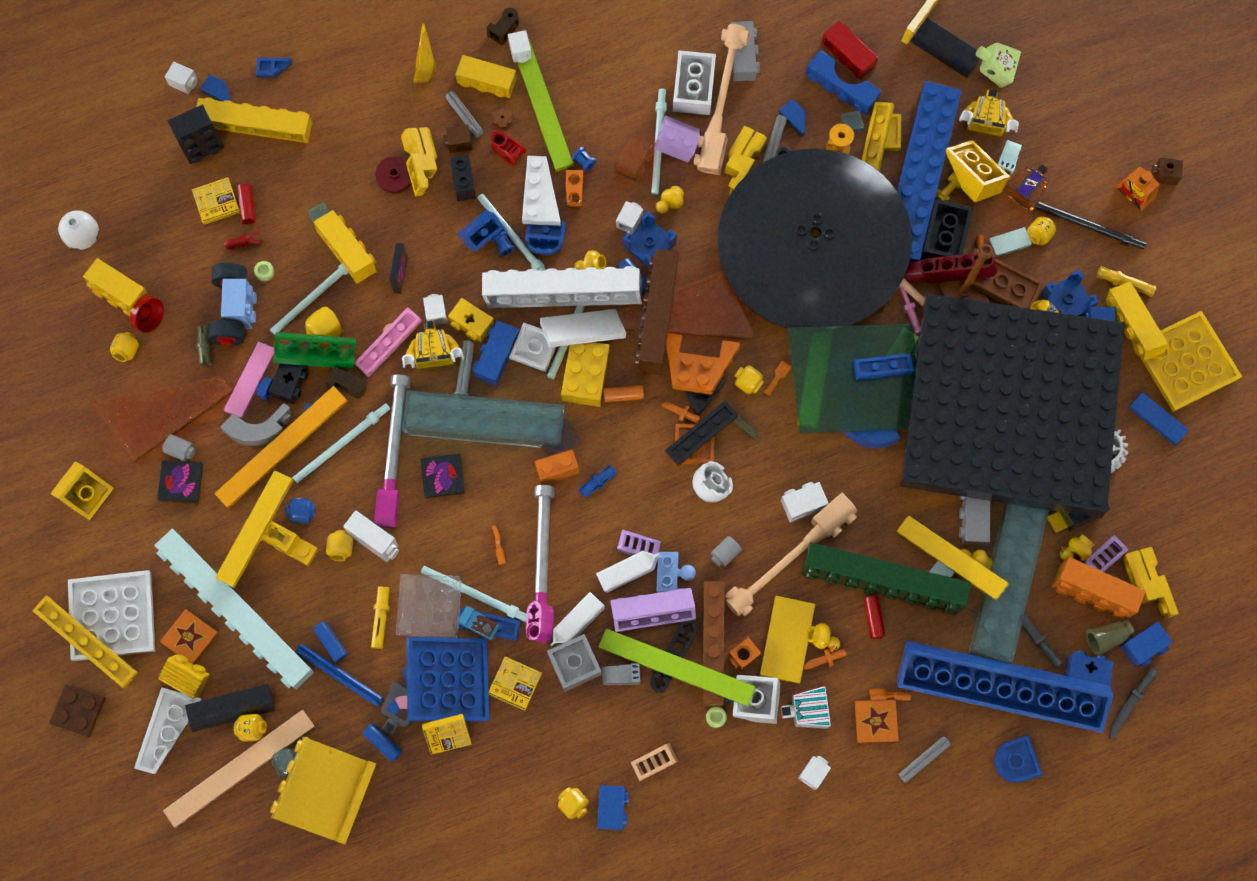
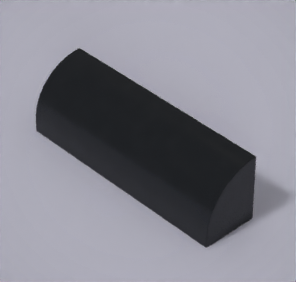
M929 18L925 19L910 40V42L968 78L980 62V58L976 56L977 49Z
M268 684L185 705L192 733L235 722L240 715H261L275 711Z

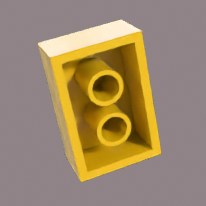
M98 258L83 275L87 281L86 285L92 289L93 294L99 298L105 297L110 305L115 308L119 306L123 309V313L129 317L131 309L137 300L149 295L144 287Z
M590 342L569 346L561 392L563 402L596 407L601 406L610 354L609 344Z

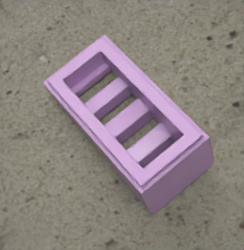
M622 530L617 552L635 555L641 552L642 542H645L644 551L648 552L650 544H653L652 554L655 555L659 552L661 541ZM626 538L630 539L628 547H625ZM634 540L638 541L636 550L632 549Z
M1113 535L1084 562L1098 569L1092 562L1095 559L1102 566L1100 571L1105 572L1128 549ZM1111 543L1119 550L1118 553L1109 546ZM1107 548L1114 557L1111 559L1103 550ZM1099 554L1108 561L1106 564L1098 557Z

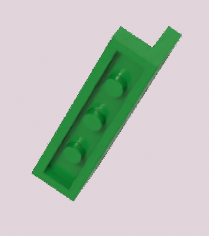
M276 332L274 363L353 369L356 339ZM279 340H289L291 343L287 345L279 344ZM306 341L309 342L310 345L301 346L299 343ZM328 343L331 346L322 348L320 344ZM343 344L350 345V350L341 349L339 346Z

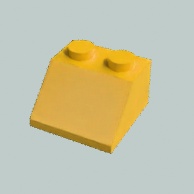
M75 461L50 494L90 521L114 488L85 466Z

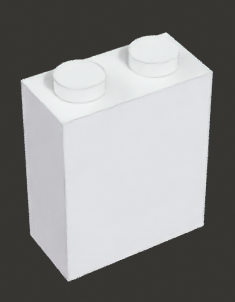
M355 510L343 526L353 539L385 562H388L390 559L393 560L397 556L399 545L396 539Z

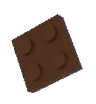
M65 684L49 724L90 737L106 698Z

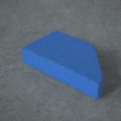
M257 58L256 77L276 78L292 64V59Z
M209 74L200 91L218 101H231L226 82Z
M792 99L779 110V114L787 118L786 121L803 136L805 134V110Z

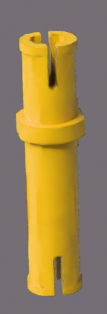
M1100 266L1097 272V278L1112 282V285H1122L1131 281L1137 292L1150 297L1155 293L1156 285L1122 274L1121 271H1113Z
M380 586L377 590L376 604L373 606L375 610L371 648L383 649L387 611L390 609V606H388L389 587Z

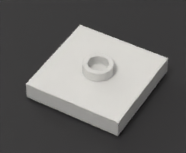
M523 322L509 359L546 372L556 347H549L543 329Z

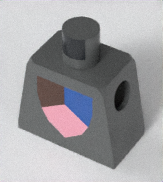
M395 681L381 710V713L388 718L382 729L393 735L398 725L408 729L414 723L408 722L407 689Z

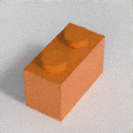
M573 449L534 461L541 485L579 474V467Z

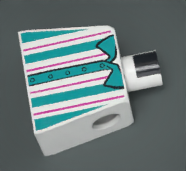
M826 687L793 695L791 698L792 705L781 706L782 719L794 717L795 727L828 729L831 726Z

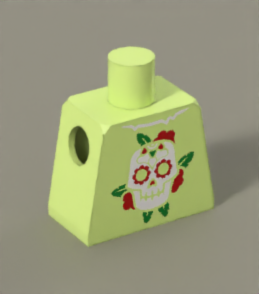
M994 43L987 48L979 47L976 51V56L982 59L980 72L1000 88L1013 83L1021 51L1001 43Z

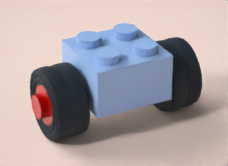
M223 262L217 263L212 267L211 282L214 286L222 288L221 317L223 320H215L209 323L208 340L211 343L223 346L240 345L244 342L245 329H252L253 322H256V312L253 311V306L257 303V295L253 291L252 285L247 281V268L241 264Z

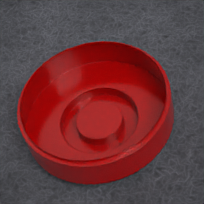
M150 295L143 296L137 300L130 312L132 327L142 333H148L156 329L163 319V303Z

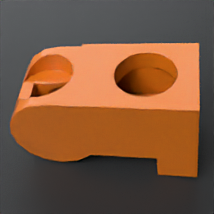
M566 170L567 207H582L583 170Z

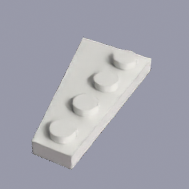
M527 156L522 224L561 226L546 156Z
M161 687L134 769L152 774L157 773L189 722L185 705L202 701L201 698L196 697L192 699L183 693Z

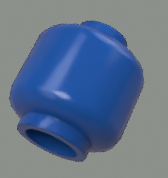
M292 498L290 505L285 506V517H289V521L292 524H308L311 519H314L315 504L311 503V500L308 498Z

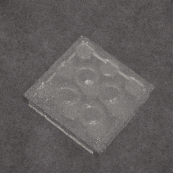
M401 574L396 635L457 638L462 577Z

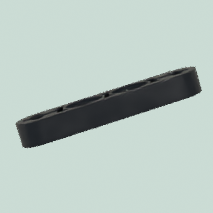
M693 620L681 622L666 652L684 658L697 633V624ZM690 624L694 632L687 634L686 639H690L689 642L684 638L677 637L678 634L683 636L685 632L683 626L687 627ZM680 641L684 644L685 648L682 652L674 651L673 644ZM655 671L650 681L651 688L658 693L664 692L673 677L668 678L665 676L663 679L665 686L657 688L654 680H659L662 673Z

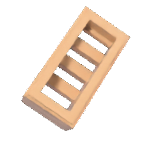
M667 743L630 763L639 781H642L679 761L670 743ZM662 751H666L670 759L669 762L666 761ZM658 754L663 765L659 766L654 755ZM648 758H650L655 769H651L647 761ZM640 762H643L648 773L644 774L639 764Z

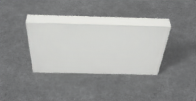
M616 309L540 318V324L549 347L626 338V331Z

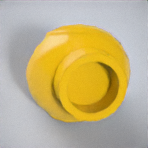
M672 186L670 189L663 191L661 201L655 204L657 212L664 214L669 208H681L684 203L683 190L678 186Z
M588 251L584 261H577L574 268L577 270H585L588 267L605 269L606 258L597 251Z
M1082 534L1079 538L1074 537L1070 539L1069 547L1061 546L1060 557L1065 561L1068 557L1073 558L1075 552L1084 561L1091 557V548L1095 544Z
M967 549L961 550L987 569H991L993 560L988 557L986 551L979 549L971 554Z
M819 623L816 626H810L808 629L807 640L812 642L816 648L824 649L828 647L829 652L832 653L840 647V640L835 636L830 637V627L827 624Z

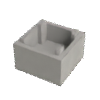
M585 634L547 651L564 692L602 675V671Z

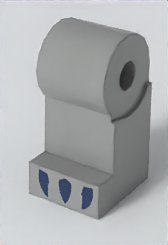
M639 663L602 667V684L640 685Z

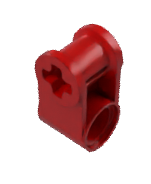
M501 130L492 133V150L510 165L515 166L516 160L526 153V148ZM502 140L503 143L497 144L495 141Z

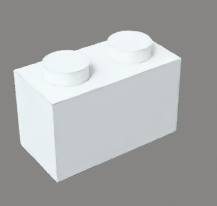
M813 482L806 483L802 486V489L797 491L795 489L784 492V496L781 498V503L789 522L821 511L829 504L820 482L815 484Z

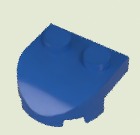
M561 222V226L527 224L525 238L528 249L540 255H552L561 251L564 246L566 222Z

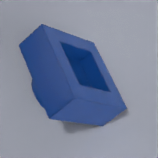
M266 376L263 382H259L256 391L261 400L268 402L271 397L268 391L273 379Z

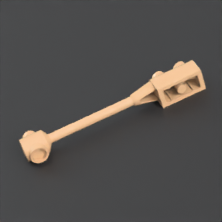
M729 24L728 29L722 30L721 40L725 41L724 45L729 50L715 114L704 136L699 138L698 147H701L700 154H695L694 165H697V170L704 173L721 174L728 142L726 133H721L723 108L736 50L742 49L743 46H748L750 31H747L742 25Z
M843 492L812 518L811 523L814 528L797 547L749 589H738L735 586L724 596L726 599L725 603L730 610L737 616L743 614L745 617L754 609L751 606L754 603L753 595L807 549L810 542L818 543L830 536L835 538L842 532L840 527L844 523L850 525L856 520L855 514L857 509Z

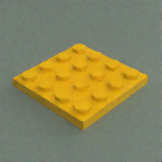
M1202 311L1161 330L1168 343L1165 353L1142 361L1173 412L1242 378L1241 373Z

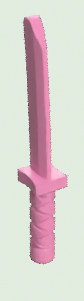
M900 285L899 288L906 304L903 311L908 314L915 334L919 335L920 323L915 315V303L910 304L905 289Z

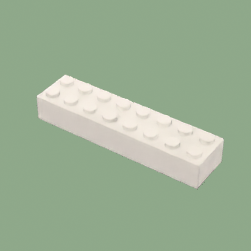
M627 266L624 269H616L615 267H606L605 269L588 267L585 270H577L576 268L557 270L550 268L546 271L528 269L521 272L518 270H508L507 272L490 270L487 273H482V296L488 308L642 304V280L639 268Z

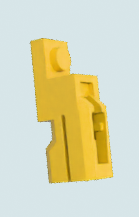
M746 126L743 127L729 151V161L725 168V173L733 177L728 185L730 187L729 195L737 184L753 170L755 160L752 158L760 155L767 141V137L757 131L752 137L755 130Z
M408 128L404 130L401 136L404 150L410 154L406 165L415 197L423 196L429 185L428 179L432 178L437 171L435 162L437 154L429 128Z
M271 521L261 541L268 543L278 551L308 567L319 550L312 544L302 540L297 534Z
M1148 547L1141 549L1140 552L1134 551L1125 554L1122 560L1131 584L1146 591L1142 603L1145 604L1158 600V609L1165 619L1179 614L1165 575L1158 576L1155 570L1158 562L1153 548Z

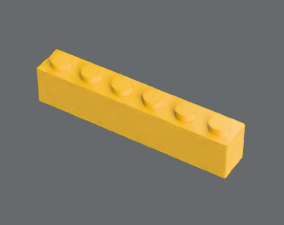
M208 97L205 99L198 98L196 107L203 104L216 130L308 143L312 120L310 115L305 112H290L282 108L276 110L267 106L256 107L248 103L236 104L229 100L216 101Z

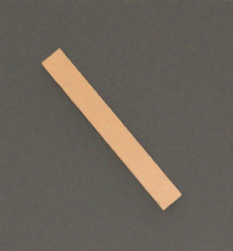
M301 710L165 808L163 811L173 827L177 828L307 734L315 728L314 724L305 711Z

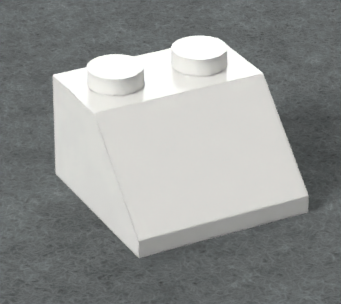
M737 675L736 679L755 686L756 690L749 707L734 702L733 717L753 722L777 724L781 684L779 679Z

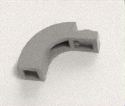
M283 403L267 421L261 424L246 423L233 413L220 428L229 438L239 444L264 446L270 444L284 431L281 426L286 425L291 420L293 412L290 407Z

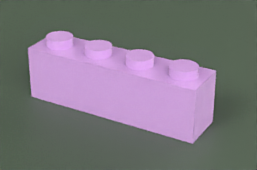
M691 588L611 600L615 632L696 619Z

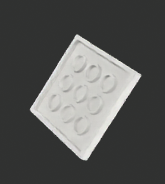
M150 570L68 579L69 614L118 656L155 652L152 572ZM70 644L72 661L88 660L86 656Z

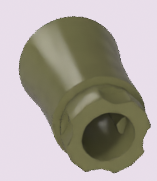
M1125 619L1101 627L1087 629L1086 639L1092 652L1100 656L1106 651L1134 638L1135 632L1133 626Z

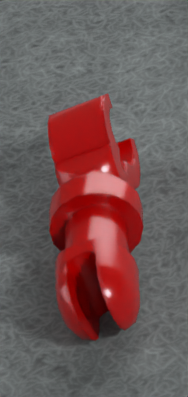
M255 231L246 237L242 235L238 239L227 240L225 247L231 250L241 245L245 247L247 244H259L263 239L255 240L254 235L260 234V231Z

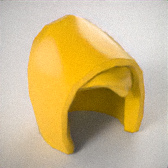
M322 307L315 311L305 322V330L308 335L339 337L343 331L336 315L328 307Z

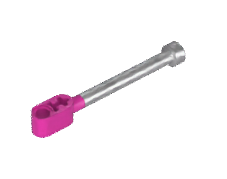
M397 374L391 376L390 386L394 388L384 484L383 489H378L374 518V524L379 527L395 528L397 524L399 490H395L405 393L407 389H410L411 378L406 375Z
M550 485L535 486L534 497L538 499L535 601L529 604L526 617V635L528 639L541 643H548L552 639L554 610L550 605H547L550 500L554 499L555 487Z

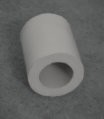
M172 434L167 437L163 445V453L185 462L189 459L191 460L196 451L193 443Z
M727 536L711 552V560L718 567H726L741 552L742 548L733 538Z

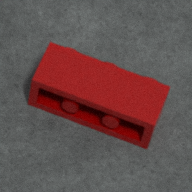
M838 21L823 34L821 43L859 80L876 67L878 61L877 54L872 49H869L860 37H856L847 25H843Z

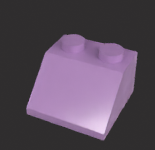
M665 115L653 149L688 163L695 153L700 138V129Z

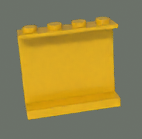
M303 737L295 746L294 752H297L295 759L290 760L286 772H289L286 781L282 780L278 792L281 793L278 801L274 800L271 806L270 813H273L271 818L346 844L376 763L313 741L308 737Z

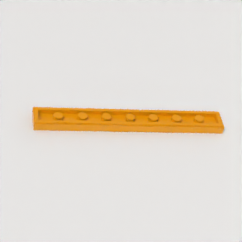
M333 386L214 494L228 509L232 507L347 403L346 398Z

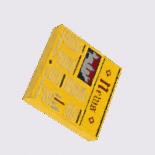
M228 177L192 189L204 225L240 213Z
M505 656L490 687L489 695L526 711L542 676V672Z
M463 714L422 724L431 755L471 745Z

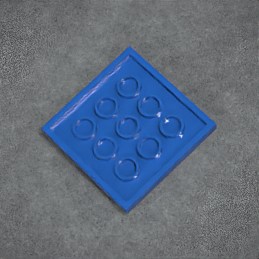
M407 637L408 722H431L463 714L465 722H488L487 639Z

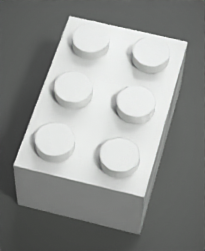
M678 51L673 112L710 115L716 54Z

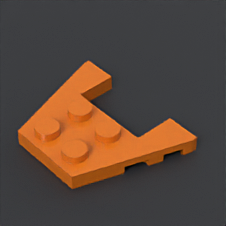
M668 333L666 346L673 389L712 395L722 379L726 368L730 366L736 352L738 353L740 350V343L723 340L720 356L716 358L681 353L683 335Z

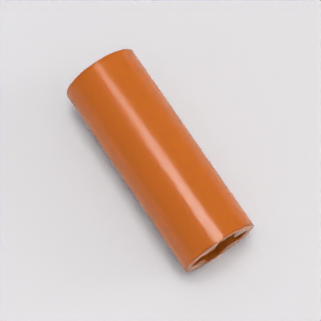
M643 385L604 388L605 403L644 399Z

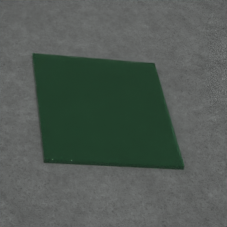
M912 324L787 328L800 434L907 430L914 373L856 380L853 361L854 359L911 353L915 370L916 347Z

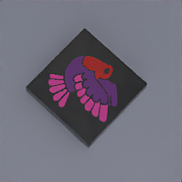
M402 243L396 244L389 276L394 293L399 294L402 291L408 262L406 249Z
M460 454L420 459L425 498L465 493Z
M162 461L157 500L199 503L203 463Z

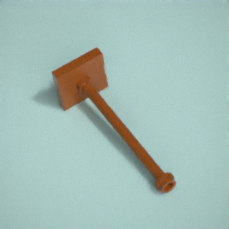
M983 244L978 248V258L964 284L960 281L937 284L942 296L990 302L987 295L971 288L985 260L993 255V248L989 244Z

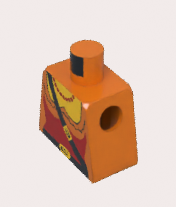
M1139 166L1127 175L1116 188L1137 208L1143 211L1155 200L1160 184L1153 178L1150 171H1146Z

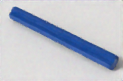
M300 644L295 652L376 707H379L383 702L384 698L304 644Z

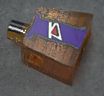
M1039 165L1036 170L1031 166H1026L1006 183L1003 192L1032 212L1049 183V180L1045 177L1048 169L1044 165Z

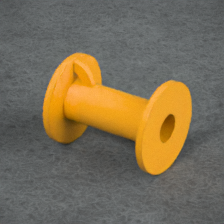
M846 124L833 126L829 133L830 139L826 144V149L849 154L850 144L854 139L852 128Z

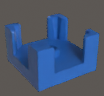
M647 211L641 218V225L631 235L628 232L623 237L622 247L650 268V257L655 255V249L670 251L676 244L677 234L671 229L668 233L655 224V217Z
M1080 269L1072 272L1066 280L1057 284L1054 282L1047 284L1040 293L1044 300L1050 301L1058 312L1063 314L1081 316L1091 306L1096 307L1099 303L1094 294L1089 298L1081 285L1084 276Z

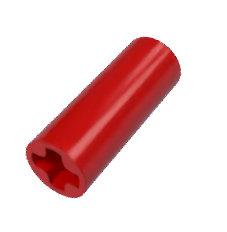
M240 184L237 186L241 223L253 224L256 222L252 186L250 184Z
M879 596L864 598L870 638L879 639L886 637Z

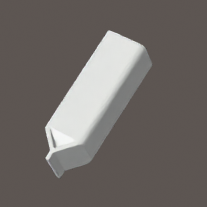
M641 551L596 573L603 590L608 593L653 571L658 558L662 556L659 553L654 555Z
M591 592L553 629L551 648L577 638L605 609L603 603Z

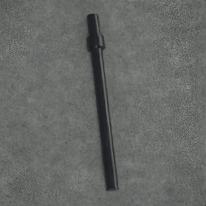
M1038 202L1035 209L1119 240L1121 244L1126 246L1132 245L1142 250L1146 247V242L1135 239L1133 235L1128 233L1122 234L1041 202Z

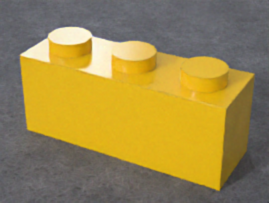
M462 55L455 74L456 81L461 86L473 87L480 92L494 93L501 98H510L517 80L516 70L465 55Z

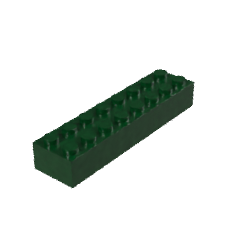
M810 542L806 550L801 574H804L806 578L811 580H817V578L824 579L827 584L836 585L839 583L845 585L844 587L847 589L856 590V588L863 589L867 594L876 595V593L883 594L887 599H903L904 603L916 605V603L923 604L924 608L930 610L939 608L944 610V613L956 615V613H960L966 607L971 582Z

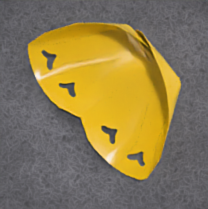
M422 24L414 83L429 82L436 68L425 24Z

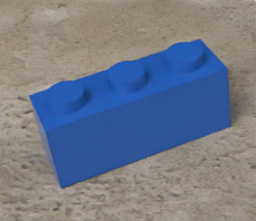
M496 321L495 326L490 327L488 342L482 345L480 360H476L473 366L476 379L498 386L518 337V328L500 321Z

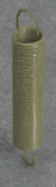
M738 415L733 421L751 438H755L754 436L758 432L742 417Z

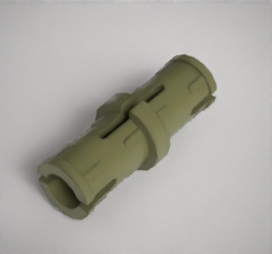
M201 326L196 328L198 338L196 348L199 352V366L205 367V363H207V366L212 365L210 354L212 343L208 340V326H203V330Z

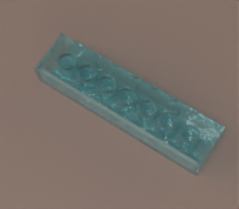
M407 390L402 430L404 435L561 449L565 405Z
M1005 503L990 571L1008 582L1009 586L997 601L983 592L968 654L1010 664L1013 663L1049 510Z

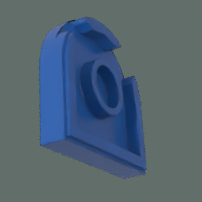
M1029 735L1008 741L997 749L994 756V766L997 773L1004 780L1020 783L1043 775Z

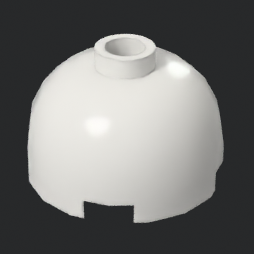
M71 211L65 214L58 226L61 240L69 248H79L80 250L91 247L96 242L99 231L96 220L84 211Z
M709 461L703 464L693 476V488L696 494L706 502L721 501L733 489L731 477L728 478L723 472L725 468L717 462Z

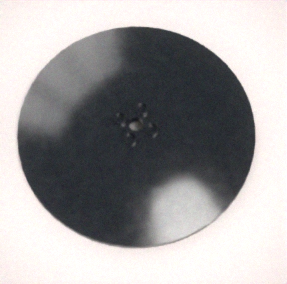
M802 149L787 152L773 157L754 168L737 184L730 194L721 214L718 228L720 263L730 287L738 298L763 319L777 326L800 332L819 333L841 330L862 322L875 314L892 298L906 274L912 250V232L909 216L901 197L892 184L879 171L866 162L851 155L827 149ZM818 230L821 235L814 238L810 235V232Z

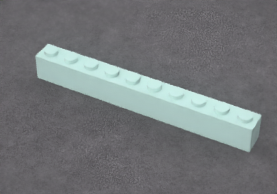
M173 528L154 545L159 550L157 555L163 561L168 559L172 563L170 568L177 575L182 573L186 577L184 582L191 589L195 587L199 591L197 595L205 603L209 601L213 605L211 610L218 617L223 615L227 619L225 624L232 631L237 629L240 632L239 638L246 645L250 643L255 648L252 652L260 660L264 657L269 662L266 666L274 674L279 672L283 676L280 680L288 688L292 686L297 690L314 673L229 585L215 578L217 573Z

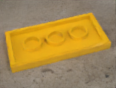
M775 596L759 676L778 678L782 681L800 684L808 646L807 632L812 625L815 604Z

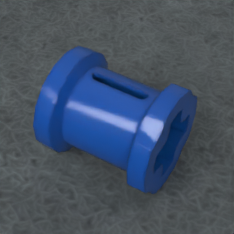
M584 147L579 148L572 156V160L577 161L583 167L584 172L591 170L597 162L595 158H592L586 152Z
M506 231L499 232L491 239L493 243H496L500 256H506L515 250L514 245H511L507 237L508 233Z

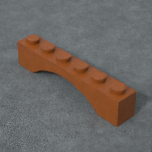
M704 581L703 666L724 674V581ZM702 689V707H723L724 697Z

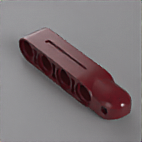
M978 253L927 258L922 261L909 262L908 266L911 269L906 271L904 279L908 282L924 281L926 283L966 280L978 258ZM994 255L985 260L976 279L990 278L996 275L998 267Z

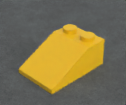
M973 140L947 148L945 151L962 190L974 202L1002 192L1010 176Z

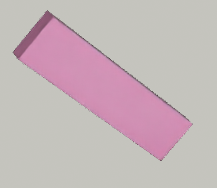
M407 307L354 364L370 377L423 321Z
M261 342L257 343L224 408L225 413L230 415L234 413L243 420L257 392V386L263 380L274 358L273 347Z

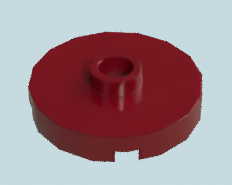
M393 156L380 162L375 174L381 189L395 194L401 193L410 187L411 180L406 165L407 160L402 157Z

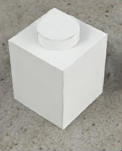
M526 30L508 34L513 63H523L532 59Z
M176 62L172 63L165 75L169 86L187 94L197 85V76L194 70Z
M626 201L616 219V228L632 234L643 217L641 206L637 203Z
M431 294L423 298L427 322L434 321L435 325L447 323L443 296Z
M813 756L798 779L812 789L817 790L831 769L828 766L829 762L821 756L817 758Z

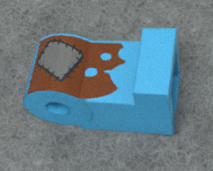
M466 606L458 620L459 625L489 640L493 639L500 627L499 624L486 618L469 606Z

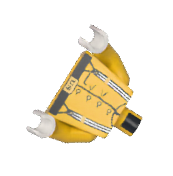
M987 90L986 97L979 96L977 101H972L963 110L959 119L960 122L962 120L968 122L967 130L1001 137L1005 129L1006 132H1009L1010 129L1017 132L1019 122L1013 119L1009 109L1006 107V102L997 99L998 92L996 90Z
M428 321L424 323L425 332L416 333V339L411 341L406 355L402 358L403 368L407 364H411L412 368L416 365L417 369L454 364L457 357H461L463 360L464 356L459 344L451 335L445 334L442 329L436 330L435 322Z

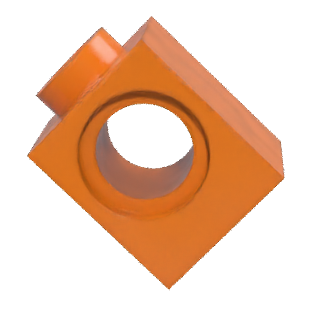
M748 637L729 652L728 656L730 658L728 661L735 669L739 668L742 671L760 657L761 652ZM738 652H747L749 658L747 660L739 659Z

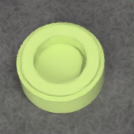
M261 261L254 267V274L260 281H269L274 276V268L271 263Z
M712 707L706 714V721L713 728L722 727L727 719L726 712L721 707Z

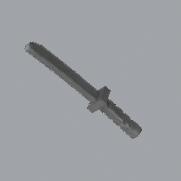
M1011 597L1010 606L1035 641L1033 644L1035 646L1039 645L1057 668L1063 662L1044 641L1046 637L1040 635L1016 599Z
M1151 668L1138 687L1130 692L1131 696L1110 728V739H1115L1138 700L1144 697L1142 695L1158 674L1155 669Z

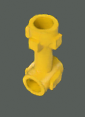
M955 172L947 179L950 183L943 190L939 189L937 191L935 199L948 202L950 199L948 195L955 188L961 189Z

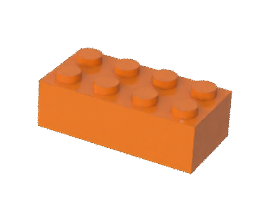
M1068 557L1059 565L1051 587L1055 588L1057 593L1061 595L1068 594L1074 597L1075 601L1093 605L1095 610L1111 613L1113 618L1121 621L1129 619L1138 613L1146 593L1141 588L1071 557Z

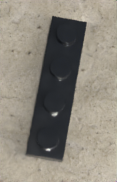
M724 401L665 450L666 454L679 467L738 417V414Z

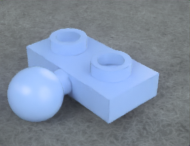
M658 552L662 557L658 558L657 593L678 590V577L685 581L694 579L696 570L693 566L684 565L681 569H678V552Z

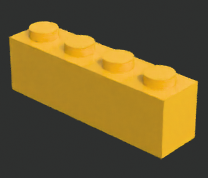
M334 210L313 221L317 233L357 284L377 272L374 265L376 264L375 258L371 253L367 254L364 244L361 240H356L354 231L345 226L346 222L341 215L337 216Z
M1131 281L1109 289L1106 298L1107 306L1115 307L1117 322H1124L1125 336L1128 340H1131L1135 353L1140 355L1142 361L1165 353L1168 343Z

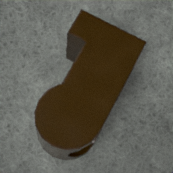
M514 8L505 9L502 17L495 25L490 23L487 26V36L498 44L503 45L508 39V34L513 33L519 25L517 10Z
M334 367L326 382L328 389H331L333 386L336 389L338 387L349 392L353 398H361L366 392L362 379L337 367Z

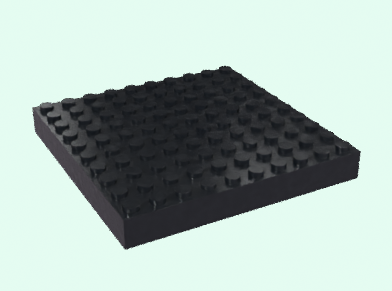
M926 293L922 307L899 487L1102 518L1107 513L1124 322Z

